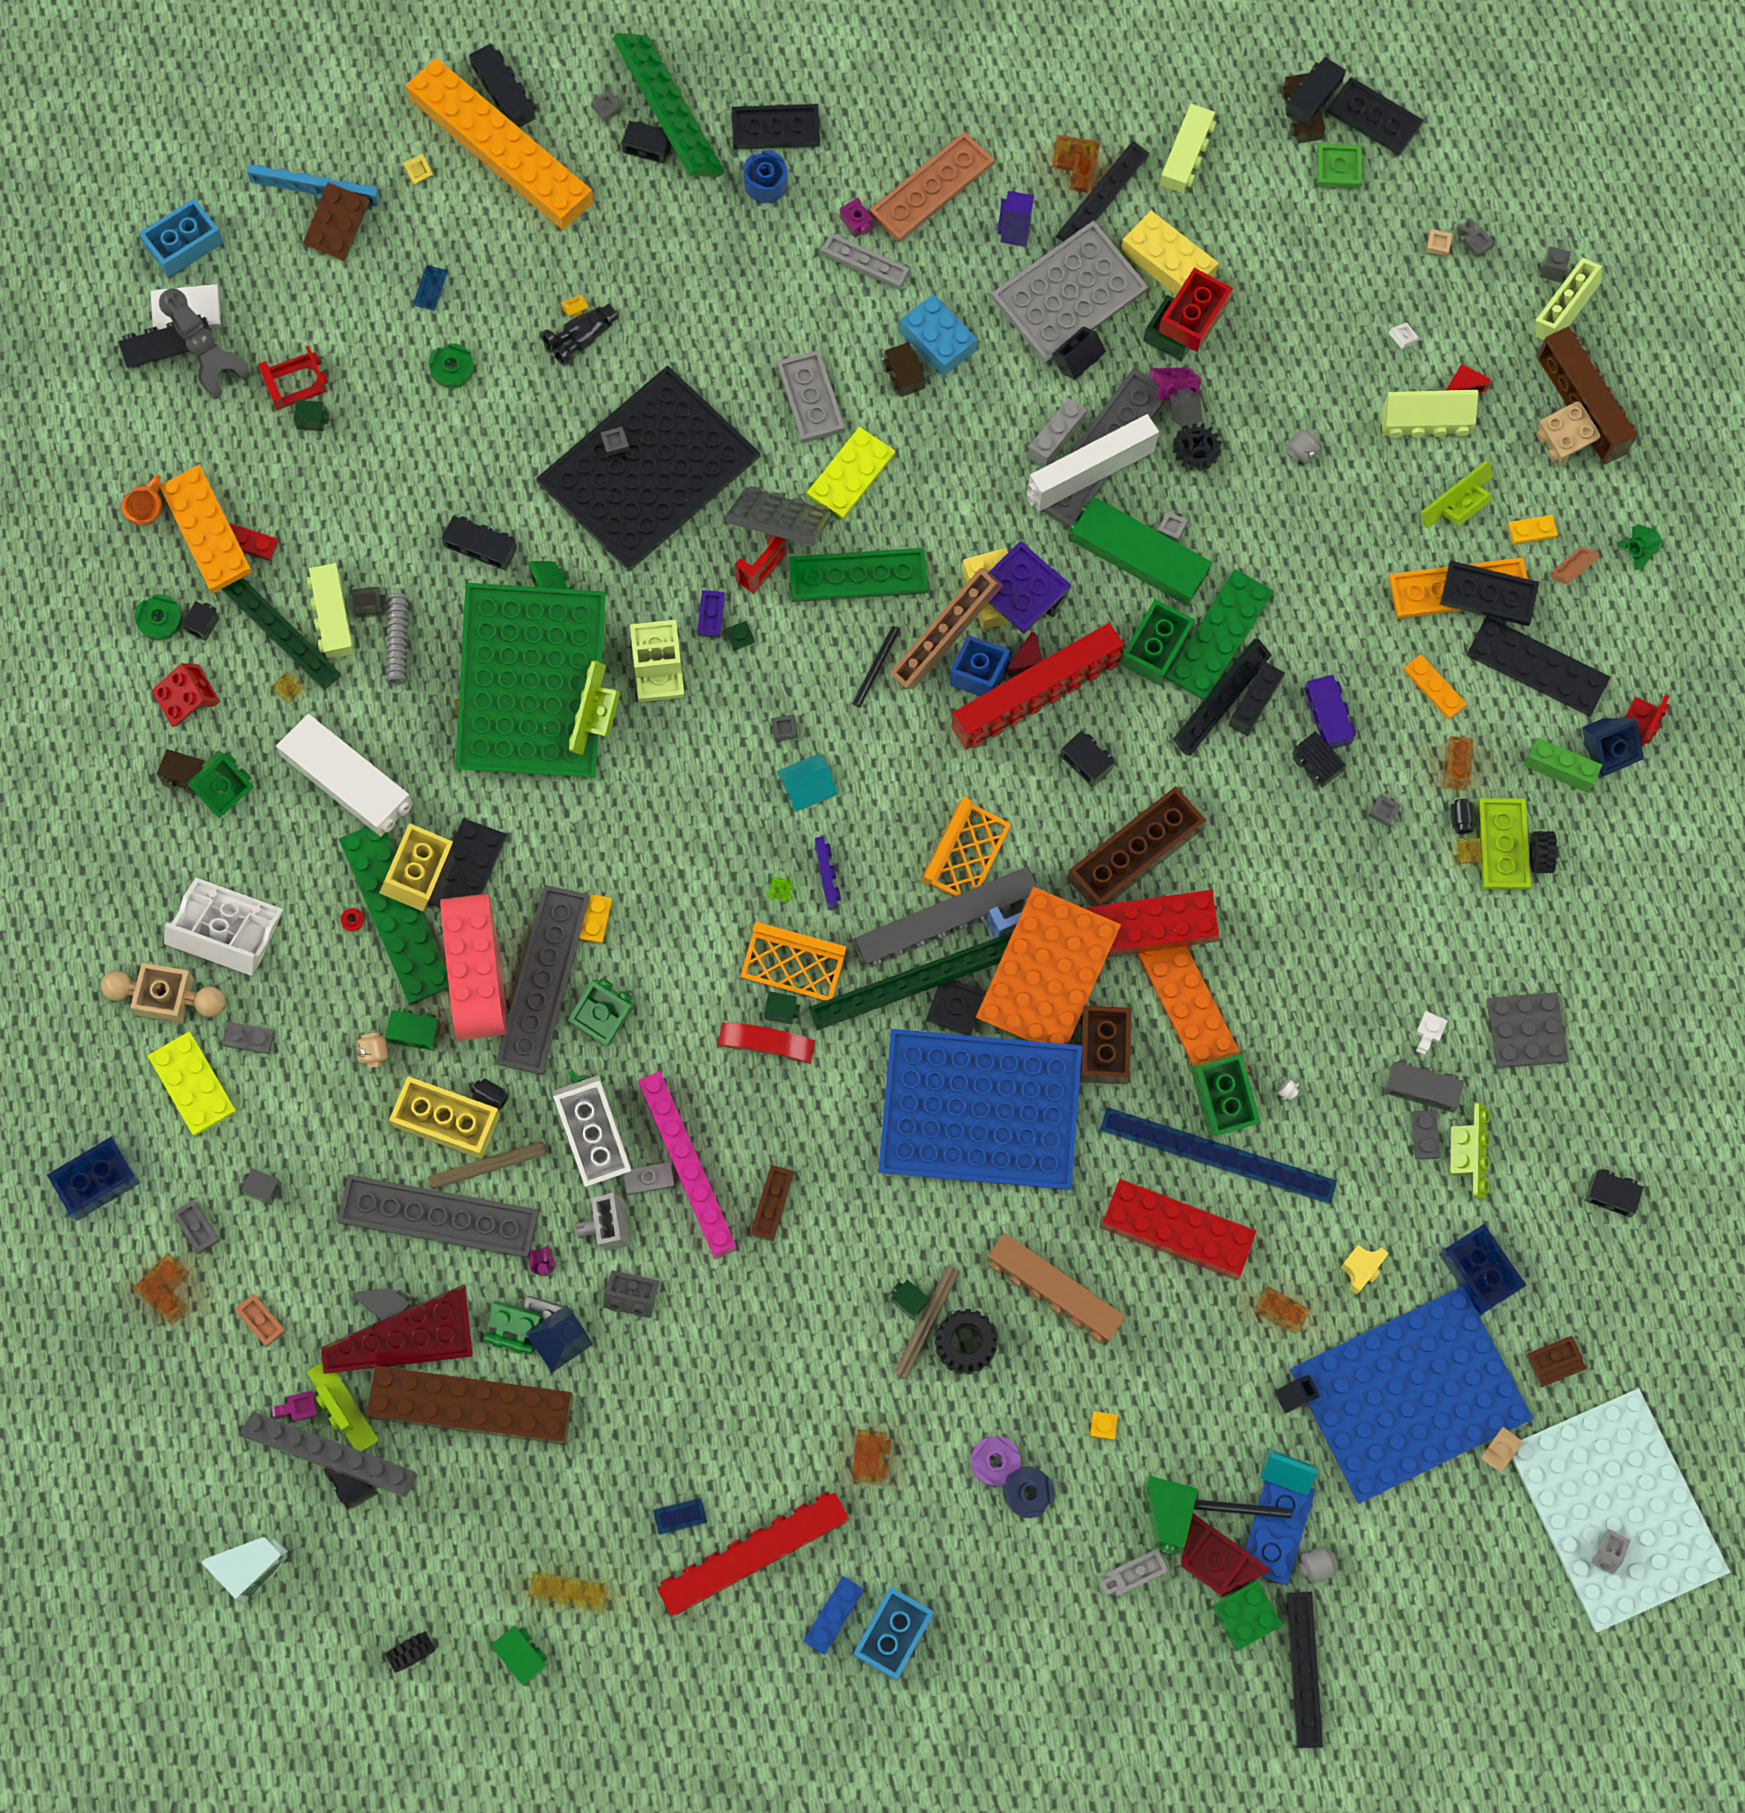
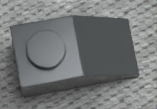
M392 1288L359 1291L353 1295L358 1302L381 1321L412 1307L408 1302L411 1298L400 1289L397 1293Z

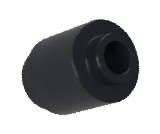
M1468 799L1455 800L1454 804L1450 806L1452 827L1455 829V833L1464 835L1474 832V827L1476 826L1474 803L1469 802Z
M486 1078L482 1081L478 1080L471 1090L474 1100L495 1107L498 1111L504 1107L509 1097V1094L505 1093V1089Z

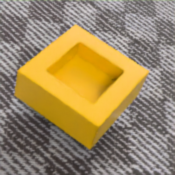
M581 294L560 302L563 311L568 316L580 315L584 312V309L589 308L586 299Z
M1093 1411L1090 1437L1115 1440L1118 1415Z

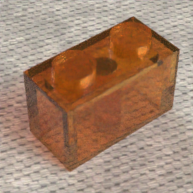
M1449 737L1445 744L1442 788L1465 791L1471 778L1473 739Z
M1267 1286L1263 1290L1253 1312L1296 1335L1304 1324L1310 1309Z
M857 1429L851 1482L881 1485L882 1479L887 1480L888 1465L884 1464V1455L890 1454L891 1440L886 1439L887 1433Z

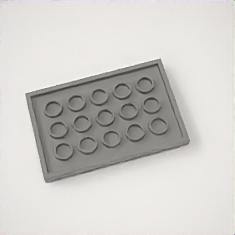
M1093 220L992 292L990 297L1046 364L1053 359L1052 353L1084 326L1092 330L1145 293L1149 287Z

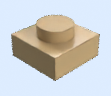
M1431 229L1426 252L1447 257L1452 233Z

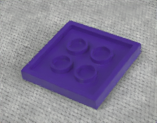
M1022 541L989 571L1004 585L991 599L989 604L1023 634L1071 589V584Z

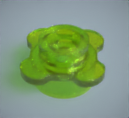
M772 878L768 897L771 900L781 899L783 902H788L791 899L790 890L793 888V882L783 878Z

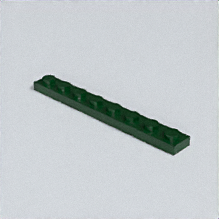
M244 578L221 589L324 691L341 676L340 672Z

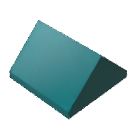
M820 754L777 771L795 812L838 795L829 766Z
M1268 1448L1260 1479L1307 1496L1319 1469L1315 1465Z

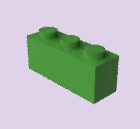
M1537 737L1524 766L1589 793L1596 782L1602 764Z

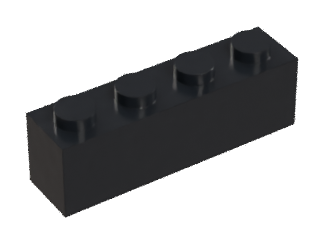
M490 43L469 54L472 69L504 116L519 128L536 119L534 111L537 109L531 98L527 99L521 82H516L512 68L505 65L504 57L499 49L495 50Z
M198 314L197 316L203 322V327L211 332L207 318H201V315ZM169 322L166 324L167 328L160 330L156 326L145 329V334L136 336L135 333L123 335V340L118 341L126 368L129 369L189 352L186 346V338H182L176 331L173 322Z

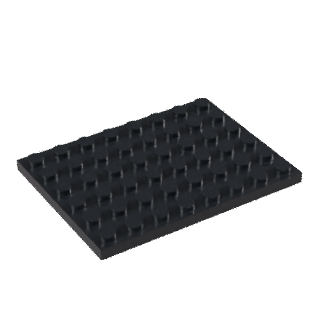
M667 365L540 474L536 481L630 572L760 458V452ZM623 427L629 450L607 456L601 432Z

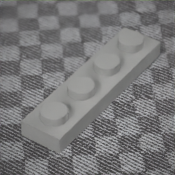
M830 233L821 249V255L898 290L901 289L910 272V268L833 233Z

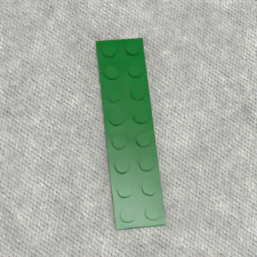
M616 33L612 38L689 176H721L725 171L720 164V160L713 152L700 125L691 113L690 107L683 99L681 91L677 88L661 56L657 53L652 40L646 35Z
M367 826L339 838L409 1005L449 989L446 967L421 910L379 893L396 855L388 833L385 832L380 837Z

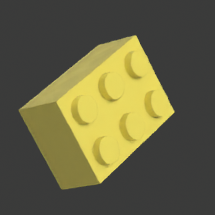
M1007 548L964 559L962 572L966 584L980 568L989 572L1008 553ZM989 603L978 614L982 630L1010 623Z
M409 823L379 893L424 911L453 841Z

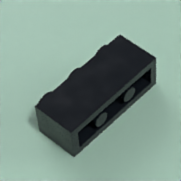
M1326 57L1320 63L1316 62L1310 71V76L1308 78L1304 77L1300 82L1299 90L1296 94L1291 93L1286 101V105H1288L1286 115L1307 128L1343 83L1346 69Z
M453 515L442 536L445 548L504 571L507 570L517 550L516 540L510 534L497 533L491 527L483 524L479 526L463 516L459 518Z
M1264 662L1231 716L1228 726L1249 737L1281 684L1285 672Z

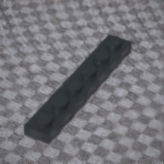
M1133 140L1060 229L1056 237L1064 242L1093 220L1096 222L1148 158L1150 153Z
M1260 639L1252 640L1172 739L1185 755L1191 756L1259 672L1264 662H1267L1271 657L1270 652Z
M1287 1592L1286 1603L1296 1749L1323 1748L1312 1592Z

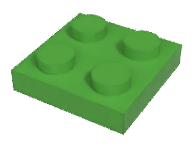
M1318 144L1317 186L1361 188L1362 145Z

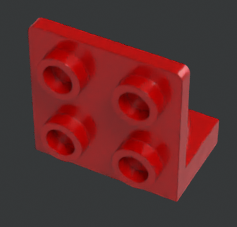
M181 663L152 689L153 695L172 727L178 726L199 706L214 707L220 702L199 664Z
M1667 694L1663 696L1657 706L1635 696L1625 718H1635L1637 720L1642 747L1645 743L1650 744L1653 736L1657 734L1661 726L1660 721L1662 717L1666 715L1670 704L1667 703L1670 696Z

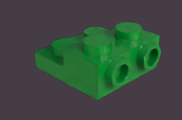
M220 750L202 765L203 769L186 783L219 819L254 787L249 782L251 776L243 768L238 770L234 765L237 761L229 752L222 753Z
M601 978L600 981L598 979L591 980L568 1021L608 1046L621 1025L625 1024L636 1004L631 1002L633 999L631 995L624 991H620V993L611 989L613 984Z

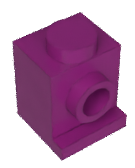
M859 198L840 208V219L854 237L860 234L863 236L870 232L873 227V218L861 204Z

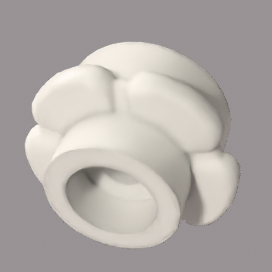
M1288 1079L1278 1089L1277 1093L1282 1096V1100L1288 1099L1290 1101L1298 1094L1299 1090L1297 1087L1299 1083Z

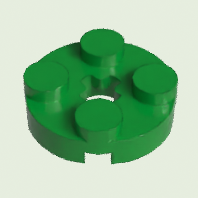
M447 344L446 347L435 349L430 356L429 368L431 376L441 386L460 388L470 380L474 373L473 358L468 349L462 345ZM455 362L456 368L448 369L446 365Z
M162 594L153 595V598H149L146 601L144 599L135 611V621L139 631L145 637L152 640L172 638L182 624L183 617L180 607L174 599ZM159 613H162L164 619L156 622L153 618L154 615L158 616Z

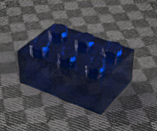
M112 1136L47 1174L69 1215L76 1221L141 1183L119 1144Z
M1485 1224L1453 1243L1439 1254L1456 1281L1468 1294L1480 1316L1527 1286Z

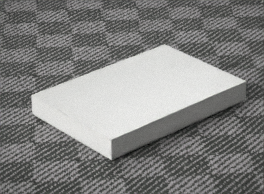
M218 284L173 288L185 294L188 306L196 315L200 314L201 318L206 317L210 328L221 327ZM168 289L151 291L153 327L157 326L158 330L167 328L166 324L172 322L171 318L166 316L159 307V298Z

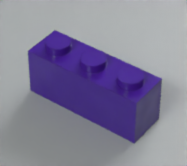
M1008 191L1007 198H1002L997 234L1001 235L1000 243L1026 247L1031 225L1034 195Z
M1334 674L1307 681L1304 690L1320 737L1331 749L1351 745L1356 736V729L1354 724L1350 723L1347 716L1349 715L1347 703L1342 701V688L1339 681L1336 682Z

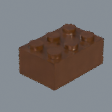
M1083 1006L1081 1014L1080 1045L1082 1046L1080 1082L1128 1083L1130 1078L1132 1008Z

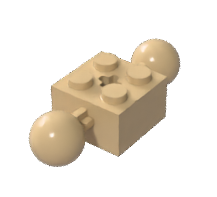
M142 963L137 982L131 981L126 973L117 970L108 972L101 980V991L109 1000L120 1001L128 995L133 996L130 1008L136 1016L183 1024L187 1005L194 1006L197 1012L205 1017L217 1016L225 1006L223 993L215 987H205L198 992H191L194 978L188 970Z

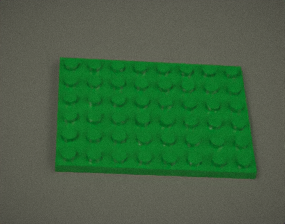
M465 583L455 770L596 778L598 735L588 734L583 755L569 751V739L574 731L575 716L581 704V693L585 689L587 670L591 666L592 660L602 663L606 592Z

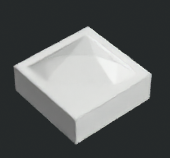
M1407 322L1395 326L1389 331L1390 336L1401 349L1414 345L1420 339Z

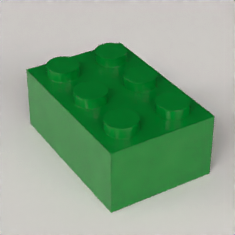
M1154 599L1124 651L1120 665L1161 686L1192 632L1195 619Z
M1232 1052L1190 1065L1208 1134L1216 1137L1261 1123L1242 1053Z

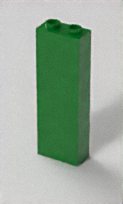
M1096 497L1090 503H1085L1081 510L1082 516L1080 520H1075L1069 529V532H1071L1070 541L1187 606L1211 569L1212 562Z

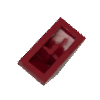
M1031 631L1008 666L1007 675L1009 677L1016 676L1043 661L1036 633Z

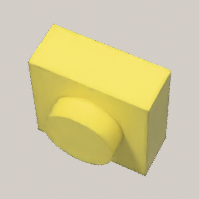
M422 153L402 163L412 184H416L433 175Z

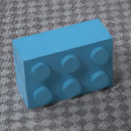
M195 198L139 232L144 247L168 278L224 243L219 229Z
M934 294L900 319L899 332L943 377L977 351L978 339Z
M890 1586L853 1653V1657L897 1682L930 1622L934 1611Z

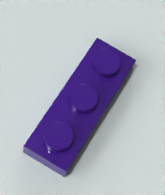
M824 836L815 838V849L828 910L837 909V901H841L839 887L834 888L833 879H836L834 865L830 866L828 858L832 857L830 843L825 844Z

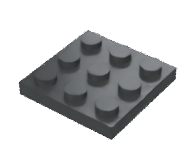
M1558 992L1487 998L1486 1002L1497 1068L1566 1063L1569 1061Z

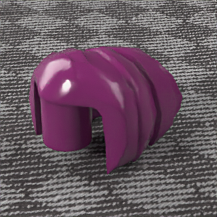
M550 1245L545 1246L543 1249L529 1251V1267L534 1274L547 1276L555 1269L556 1262L552 1257L553 1253Z

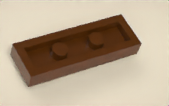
M774 1165L770 1166L750 1232L751 1236L774 1242L794 1171Z

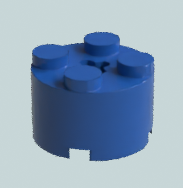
M766 150L757 155L753 154L746 160L744 164V187L746 193L752 199L762 203H774L785 194L788 187V170L784 159L779 154Z

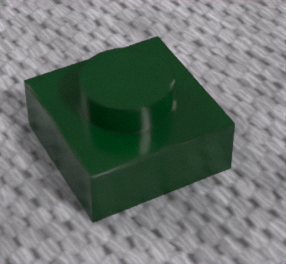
M747 621L725 628L733 651L755 643Z

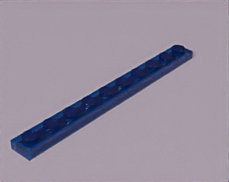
M1109 1107L1106 1108L1099 1130L1329 1205L1331 1204L1337 1180Z

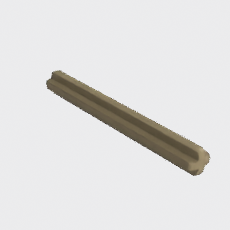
M542 1142L531 1144L428 1177L431 1189H437L546 1154V1150Z
M949 1266L945 1268L895 1369V1374L899 1377L908 1378L959 1275V1271Z

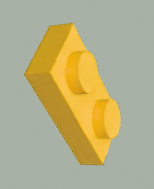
M1553 515L1508 523L1513 545L1553 539L1558 536Z
M589 894L590 899L579 940L603 944L613 900L609 897Z

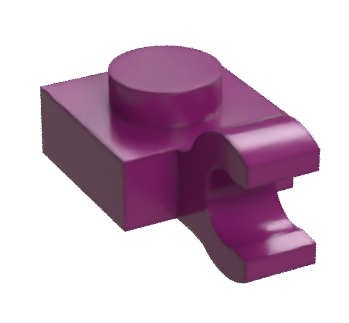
M313 1391L288 1396L289 1404L272 1407L275 1419L291 1415L292 1421L295 1422L318 1416Z

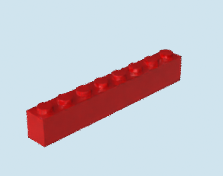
M827 1491L815 1498L816 1503L810 1506L805 1503L793 1510L794 1515L785 1518L783 1515L771 1522L772 1527L763 1530L761 1527L751 1532L748 1540L741 1542L739 1539L727 1546L728 1550L719 1555L717 1551L704 1558L706 1562L697 1567L696 1564H692L683 1569V1575L675 1579L674 1576H670L661 1581V1587L657 1588L671 1617L673 1618L849 1522V1517L835 1492L830 1494Z

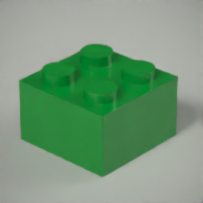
M1258 1580L1211 1606L1236 1652L1283 1626Z

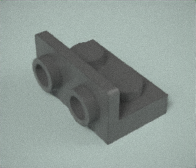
M612 1270L604 1295V1308L615 1312L620 1311L634 1314L637 1317L651 1318L659 1281Z

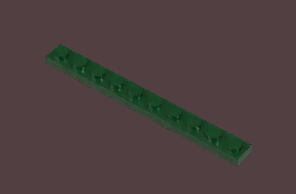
M1012 932L810 1006L809 1010L816 1029H823L999 964Z

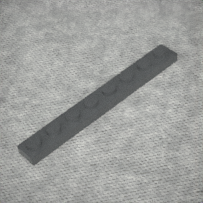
M253 1411L240 1432L247 1439L337 1471L405 1498L418 1476L413 1470Z

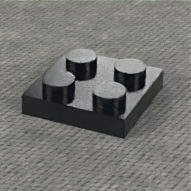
M956 980L939 985L926 1021L971 1036L977 1021L976 1014L987 991Z

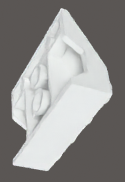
M195 878L183 896L178 914L171 924H165L164 944L253 976L263 958L283 909Z

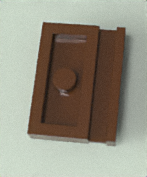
M1573 1336L1526 1354L1534 1374L1540 1382L1541 1388L1587 1369Z

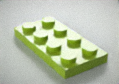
M1479 798L1478 819L1482 890H1529L1531 888L1526 799Z

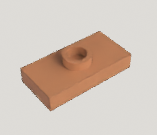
M1580 547L1550 573L1551 578L1555 581L1569 584L1599 558L1597 551Z

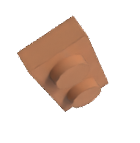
M252 1294L235 1309L266 1347H269L286 1332L255 1294Z

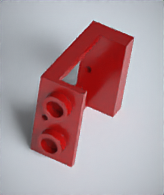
M309 345L305 346L307 354L272 367L268 366L267 361L258 364L276 410L296 404V400H307L327 392L325 384L329 382L324 370L319 372L317 366L321 365L316 352H311ZM305 368L311 369L316 373L317 379L312 386L281 397L274 381L276 378Z
M767 534V545L769 546L753 565H750L742 558H739L735 563L736 582L754 594L787 555V539Z

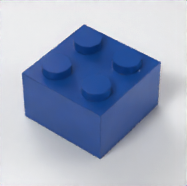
M968 635L950 670V686L978 696H982L1001 684L1010 665V650Z

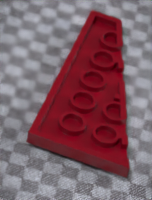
M465 1284L321 1347L324 1374L375 1368V1366L388 1367L473 1357Z

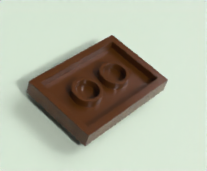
M327 182L303 244L345 261L370 200Z

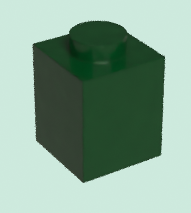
M296 400L294 413L296 429L324 431V425L329 423V411L325 409L324 403Z
M769 991L764 1019L792 1025L793 1019H798L801 1005L797 1004V996Z
M908 1279L903 1284L899 1282L891 1291L893 1295L891 1302L912 1320L929 1303L930 1298Z

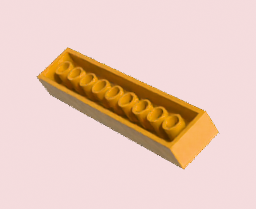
M435 58L405 85L409 100L561 230L568 227L594 203L592 189L439 59Z

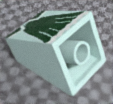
M262 1537L206 1558L201 1563L236 1600L245 1603L289 1559L285 1556L288 1552L287 1549L279 1541H276L274 1538L270 1541Z

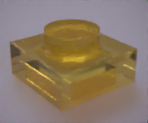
M286 672L271 686V689L289 704L304 689V686L290 673Z
M1480 838L1456 840L1458 864L1482 863Z

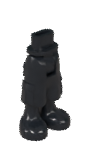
M610 304L602 308L599 306L563 325L564 331L558 334H554L548 329L541 332V338L550 353L554 352V357L562 366H566L571 362L572 354L577 349L583 351L592 345L596 338L612 326V322L618 318V314ZM569 339H570V340H573V341H572L571 343H569L568 345H566V346H561V345H562L563 343H565L567 340H569Z

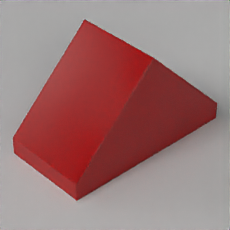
M1461 364L1446 391L1478 390V393H1482L1488 390L1491 381L1490 378Z

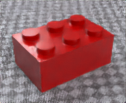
M1194 267L1163 315L1159 332L1198 352L1230 302L1233 288Z

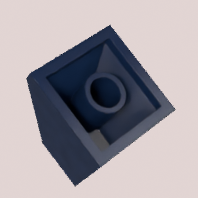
M1635 718L1600 719L1582 727L1585 745L1593 760L1602 764L1600 773L1603 777L1644 759L1637 720Z
M567 1305L526 1332V1335L552 1373L593 1345L586 1331Z

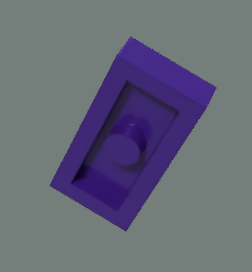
M702 590L697 636L720 638L725 592Z

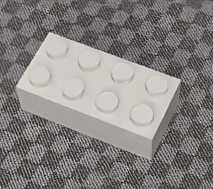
M598 1075L554 1090L553 1097L585 1187L630 1172V1162L600 1076Z

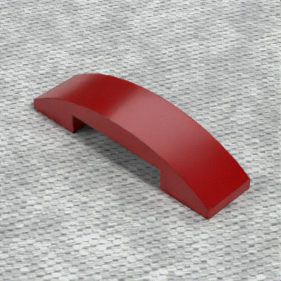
M722 1022L717 1046L737 1050H752L811 1064L815 1040L762 1026Z

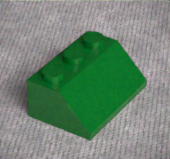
M555 561L528 562L531 579L535 587L573 589L572 587H567L565 581L568 579L563 568H558Z

